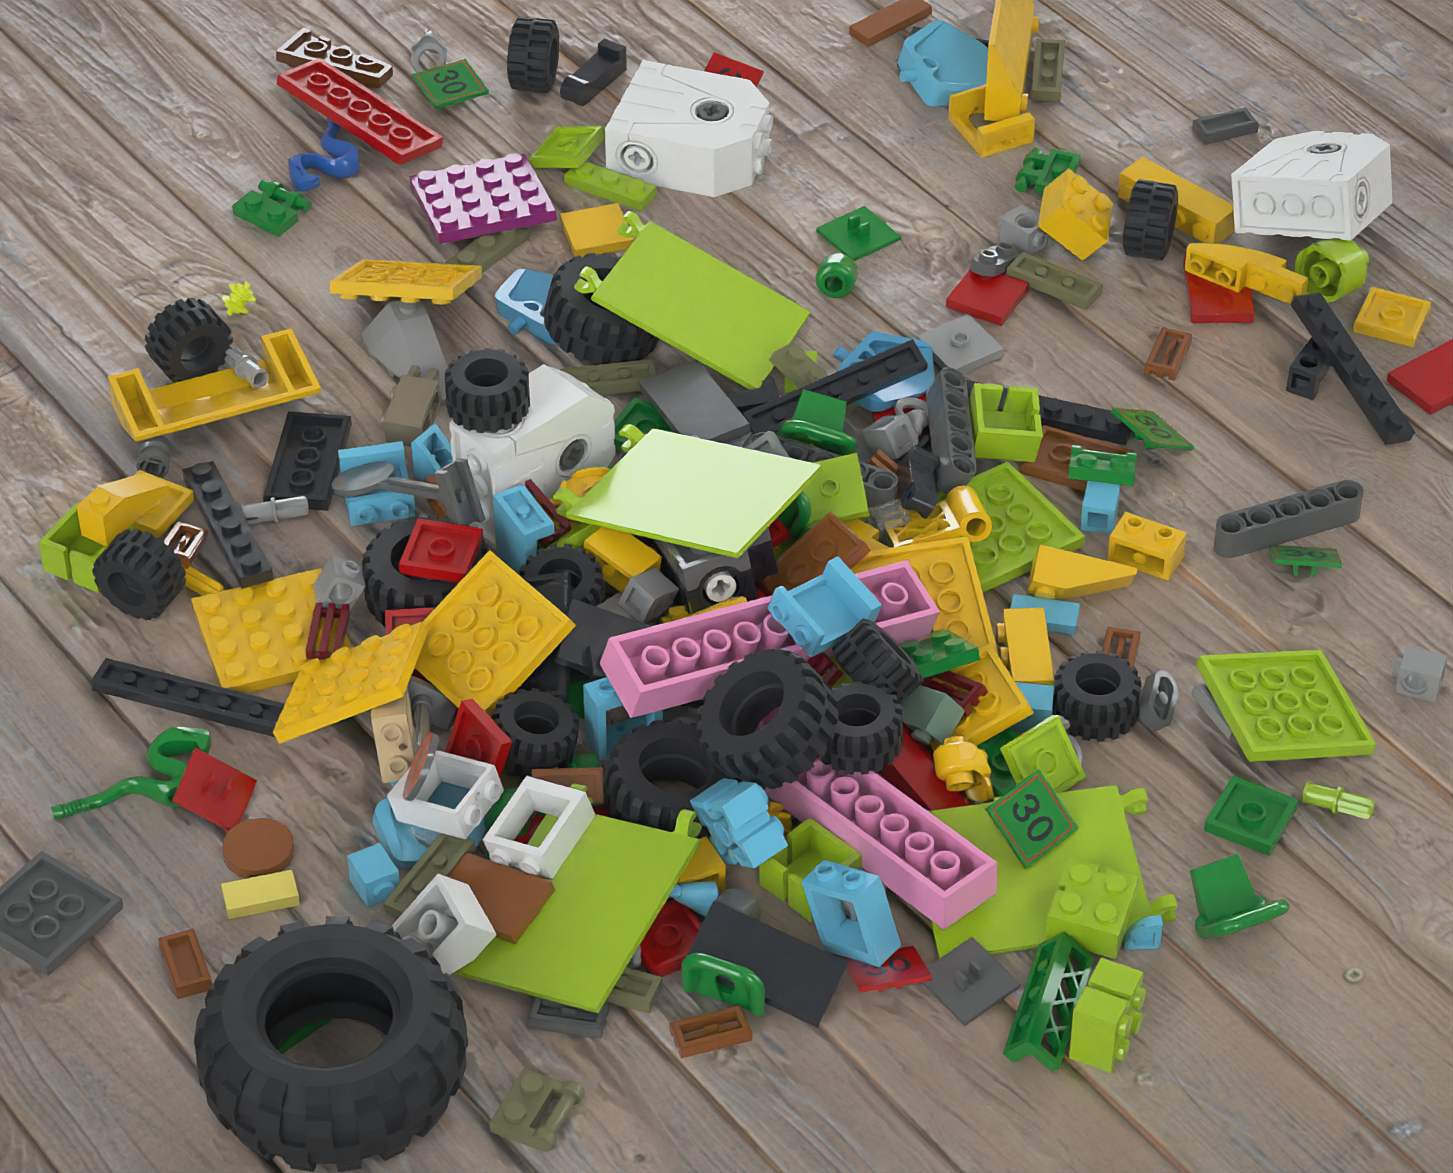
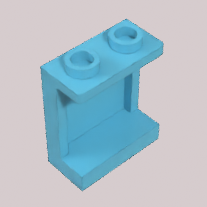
M402 441L338 450L340 474L363 464L387 462L393 465L396 478L409 480ZM377 489L363 495L345 497L351 526L416 516L413 495Z
M524 484L493 495L497 555L519 576V570L522 565H526V559L530 555L537 556V540L555 533L553 521Z
M838 556L828 561L822 575L790 591H787L783 586L776 588L767 609L771 612L774 619L780 622L789 632L796 644L802 647L810 657H813L833 647L863 618L875 622L882 604Z

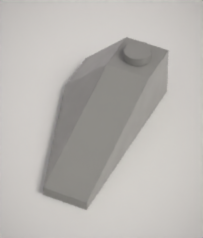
M421 299L420 302L406 303L401 300L389 302L361 333V339L370 358L376 363L380 361L387 367L388 373L393 378L396 376L401 378L402 374L407 375L411 365H418L420 367V378H426L431 368L438 369L441 405L446 404L444 378L448 366Z

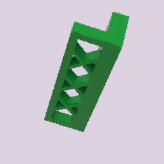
M1065 932L1040 943L1003 1051V1055L1013 1063L1031 1054L1051 1072L1059 1069L1072 1031L1073 1010L1086 987L1095 959ZM1070 954L1080 962L1077 972L1073 971L1069 959ZM1061 980L1066 981L1070 993L1069 999L1064 998L1060 986ZM1054 1007L1057 1008L1061 1020L1059 1027H1056L1051 1013ZM1044 1035L1048 1036L1052 1053H1049L1041 1046Z

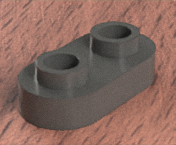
M1000 242L996 246L973 254L970 269L979 275L997 276L1007 272V267L1020 253L1012 244Z
M1159 670L1147 676L1139 703V719L1144 726L1152 731H1158L1171 724L1178 698L1176 682L1164 670Z

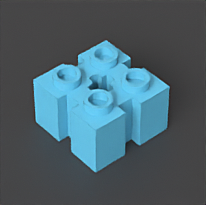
M723 778L690 800L701 824L707 826L711 834L709 839L724 863L735 865L739 862L741 866L756 868L788 846L783 836V825L774 815L769 816L766 811L769 808L767 805L768 796L763 788L756 783L737 782V780Z

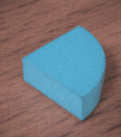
M1162 916L1146 917L1131 925L1126 930L1122 940L1124 950L1160 949L1163 929Z

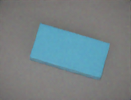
M1013 594L1010 609L1044 607L1047 631L1075 635L1080 603Z

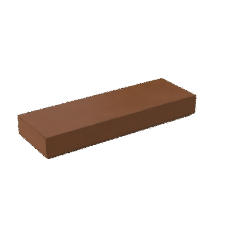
M899 0L850 25L849 34L869 47L931 15L932 6L924 0Z

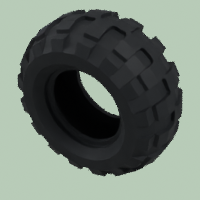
M326 916V924L305 927L303 920L280 926L278 937L270 941L259 936L241 948V953L237 955L235 963L225 964L208 990L205 997L206 1008H201L196 1021L194 1035L200 1086L205 1090L207 1104L220 1123L227 1130L230 1129L243 1145L270 1161L275 1156H280L286 1164L290 1165L291 1169L314 1172L317 1164H336L338 1172L362 1169V1159L379 1155L386 1161L404 1152L405 1147L409 1146L412 1136L424 1137L444 1115L451 1096H455L460 1087L467 1066L466 1048L468 1046L463 1001L454 981L448 973L443 974L441 965L436 958L414 938L410 937L402 940L399 933L395 932L392 926L371 920L366 927L354 926L349 916ZM347 1018L359 1020L374 1026L386 1035L384 1041L367 1056L342 1066H307L294 1062L277 1051L280 1044L293 1032L310 1023L325 1019Z

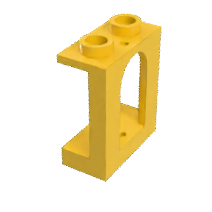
M986 85L949 96L948 119L981 158L1034 142L1035 118L1030 112L981 126L977 129L973 126L969 118L977 113H985Z

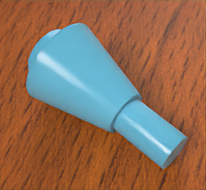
M714 881L678 883L673 888L669 898H674L680 904L706 917L711 905L720 895V892L717 890V885Z

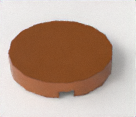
M267 818L248 819L236 824L229 830L222 842L224 862L229 870L240 877L249 878V875L262 876L281 872L290 864L293 858V835L287 826L277 820Z

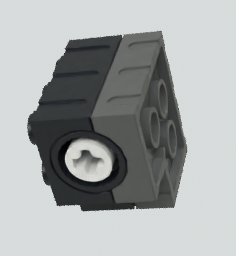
M769 528L739 558L654 539L657 553L662 556V574L679 588L677 596L680 597L682 605L685 606L686 611L690 614H694L732 597L743 596L746 597L747 602L756 600L758 596L755 582L762 581L768 576L778 573Z

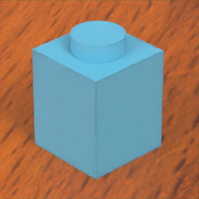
M1087 482L1082 505L1080 530L1103 534L1112 533L1119 507V484Z
M1015 682L1034 713L1012 725L1010 728L1013 731L1026 732L1052 716L1053 685Z
M378 843L347 855L349 879L367 908L384 903L399 884V872L382 845Z

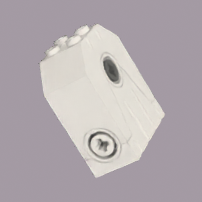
M643 60L605 128L606 169L659 187L710 197H717L750 186L756 174L762 173L764 158L771 155L773 148V139H769V133L773 125V116L769 115V102L750 80Z
M1312 131L1276 138L1231 174L1235 233L1245 234L1250 232L1259 235L1282 234V236L1290 237L1311 236V238L1321 239L1340 238L1341 240H1352L1392 204L1390 144L1373 134L1362 133L1355 135L1344 132L1325 133V131Z
M545 364L529 373V412L526 417H522V421L518 425L512 424V428L508 430L500 429L496 433H491V431L477 433L476 430L468 431L463 429V425L458 426L453 420L449 422L453 461L458 458L468 460L486 519L481 523L474 521L469 526L483 528L484 541L495 550L494 494L521 484L526 486L525 482L531 479L547 498H553V495L560 489L561 483L565 479L566 482L572 479L571 474L589 467L607 468L615 456L614 405L607 398H603L590 389L587 384L580 382L572 375Z

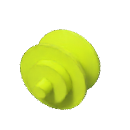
M250 283L228 285L232 291L230 296L222 295L221 297L225 302V307L228 308L226 312L228 315L232 316L233 313L248 314L249 310L245 305L247 302L254 303L256 301L252 295L253 292L249 289Z

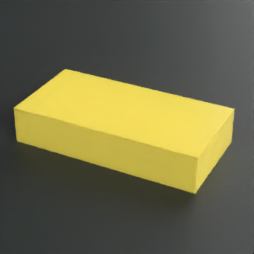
M292 870L221 884L228 920L300 905Z

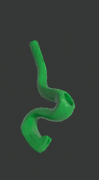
M172 727L163 731L153 740L146 753L147 761L152 768L171 777L172 780L162 781L143 776L123 779L101 793L85 797L84 799L67 802V804L63 803L62 805L52 806L54 820L106 806L130 794L143 795L165 806H180L172 802V799L187 765L182 761L169 757L193 752L195 748L208 754L211 748L209 731L200 728Z

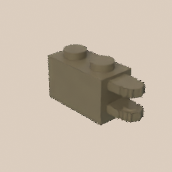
M411 365L407 375L402 374L398 386L392 388L390 405L388 410H383L380 419V427L384 429L386 443L402 441L403 446L412 447L411 442L433 425L442 403L438 369L431 368L426 378H420V367L418 365Z

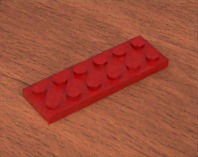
M321 58L282 72L277 76L278 86L399 165L442 147L443 137Z

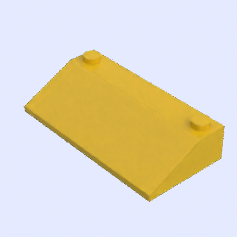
M996 0L988 44L984 120L1002 121L1021 115V112H1027L1028 94H1024L1032 34H1038L1039 17L1034 16L1035 5L1032 0Z
M292 328L261 336L264 360L257 361V364L268 372L269 379L260 388H255L246 379L236 376L233 368L148 390L139 368L108 376L112 406L120 424L135 442L322 392Z

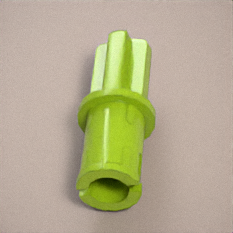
M1308 781L1302 795L1303 803L1331 809L1333 814L1342 812L1370 819L1374 812L1375 804L1373 799L1345 792L1344 787L1334 789Z

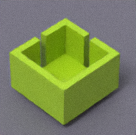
M974 383L969 399L975 458L1035 462L1043 438L1041 415H1038L1040 411L1038 388L1009 386L1002 411L999 412L997 409L1002 396L1003 385Z
M77 502L39 541L43 570L65 580L73 577L75 584L99 593L101 589L95 584L92 569L94 568L95 560L107 547L81 535L77 505L80 502ZM133 524L128 528L130 531L133 530Z
M809 817L787 834V847L759 865V885L782 902L788 898V906L812 923L814 919L801 881L823 860L854 869L859 867L862 869V854Z
M1068 857L1047 915L1045 939L1048 940L1065 932L1086 951L1116 959L1136 902L1139 877L1109 868L1106 869L1104 874L1099 872L1100 866Z
M1100 958L1089 979L1088 986L1090 987H1085L1073 1010L1070 1059L1112 1073L1118 1060L1124 1061L1130 1046L1129 1037L1131 1033L1137 1035L1143 1022L1144 1013L1139 1012L1146 996V989L1142 988V971Z

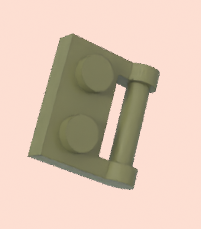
M523 1068L489 1122L490 1132L540 1151L549 1152L556 1142V1133L573 1105L579 1104L585 1094L584 1088L575 1081H566L564 1083ZM553 1098L558 1099L559 1101L543 1127L534 1129Z

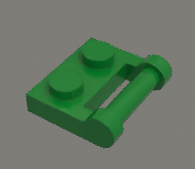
M1072 445L1068 478L1134 486L1137 453L1127 451L1126 455L1084 450L1082 446Z

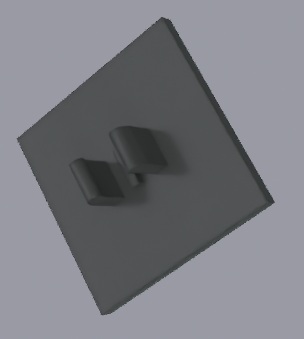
M973 937L927 967L932 975V981L921 982L964 1026L1021 987V984Z

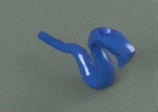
M327 118L328 128L321 139V145L328 154L335 158L315 153H302L288 159L290 179L293 187L299 192L309 191L320 186L319 176L310 175L305 171L309 168L319 170L326 175L338 179L350 178L360 172L357 147L350 142L336 139L340 125L332 122L329 118Z

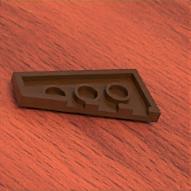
M302 28L276 51V61L285 63L293 68L321 58L358 83L364 84L369 88H380L393 76L392 65L366 54L354 55L353 49L345 45L341 47L331 45V39L320 36L318 39L312 37L311 31L306 28Z

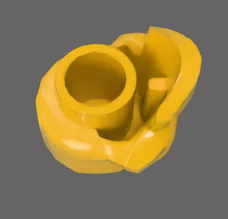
M961 736L946 738L943 741L944 745L938 747L933 753L936 776L946 781V787L949 791L966 790L968 799L980 802L991 801L994 794L990 780L991 769L987 762L988 755L985 750L978 749L975 744L966 742L964 737Z

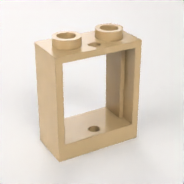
M408 687L402 698L371 709V722L383 783L399 781L410 768L415 757L413 747L414 721Z

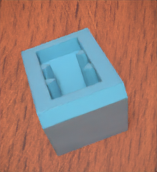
M436 424L431 425L411 442L414 477L424 482L426 476L435 474L436 471L453 462L451 444Z

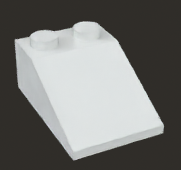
M437 874L392 925L393 930L399 933L402 940L412 937L425 947L439 962L443 974L448 973V975L472 962L497 935L469 885L441 874Z

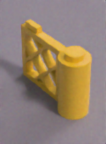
M965 485L953 488L948 493L946 501L937 503L932 513L926 519H923L914 510L889 516L887 519L882 520L884 530L892 547L952 539L960 536H968L970 542H980L986 539L992 530V521L974 489Z

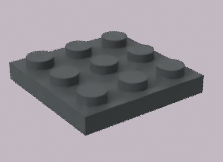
M41 851L0 887V946L49 976L123 909L122 898Z

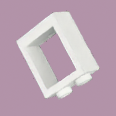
M436 750L426 780L413 801L409 802L403 799L404 786L410 768L389 792L387 797L397 821L466 840L492 805L500 798L504 789L495 765ZM442 781L470 789L455 809L426 802Z
M526 776L483 838V842L488 850L491 861L534 876H541L552 880L595 817V812L586 792ZM534 810L559 817L539 848L514 841Z

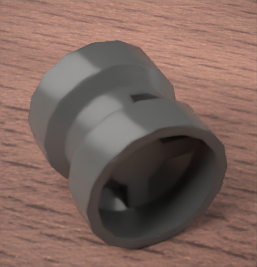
M160 435L139 441L137 471L141 470L159 478L166 476L169 471L171 445L165 437Z

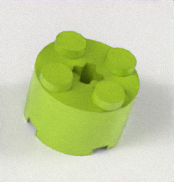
M1340 238L1321 239L1299 252L1295 261V273L1308 277L1306 294L1320 292L1327 303H1332L1363 286L1367 276L1366 264L1369 262V256L1353 240H1341Z

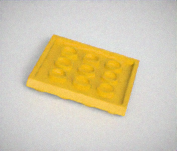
M362 259L330 280V293L340 294L341 299H358L359 295H368L373 301H387L389 297H401V301L406 303L420 302V298L432 299L433 304H450L451 300L458 298L461 293L465 292V290L472 287L474 283L482 278V266Z
M968 536L872 550L851 569L856 574L907 560L940 611L930 634L938 630H949L974 644L978 649L990 643L999 656Z
M489 550L422 622L427 631V636L414 668L458 708L461 701L473 699L491 718L496 703L500 699L504 700L506 694L514 693L576 625Z
M322 568L275 578L274 580L244 589L237 587L215 594L191 598L192 609L220 687L242 693H250L295 682L301 666L311 660L306 659L305 650L316 603L313 585L321 574ZM322 617L315 651H319L326 617ZM334 618L327 650L329 652H333L339 618ZM346 633L343 647L351 649L352 646Z
M419 622L411 626L409 624L400 625L388 635L382 637L374 635L364 640L359 646L351 649L343 647L332 653L329 658L320 661L318 658L304 663L293 683L291 692L286 699L284 708L273 730L278 743H283L402 698L427 636L423 623Z

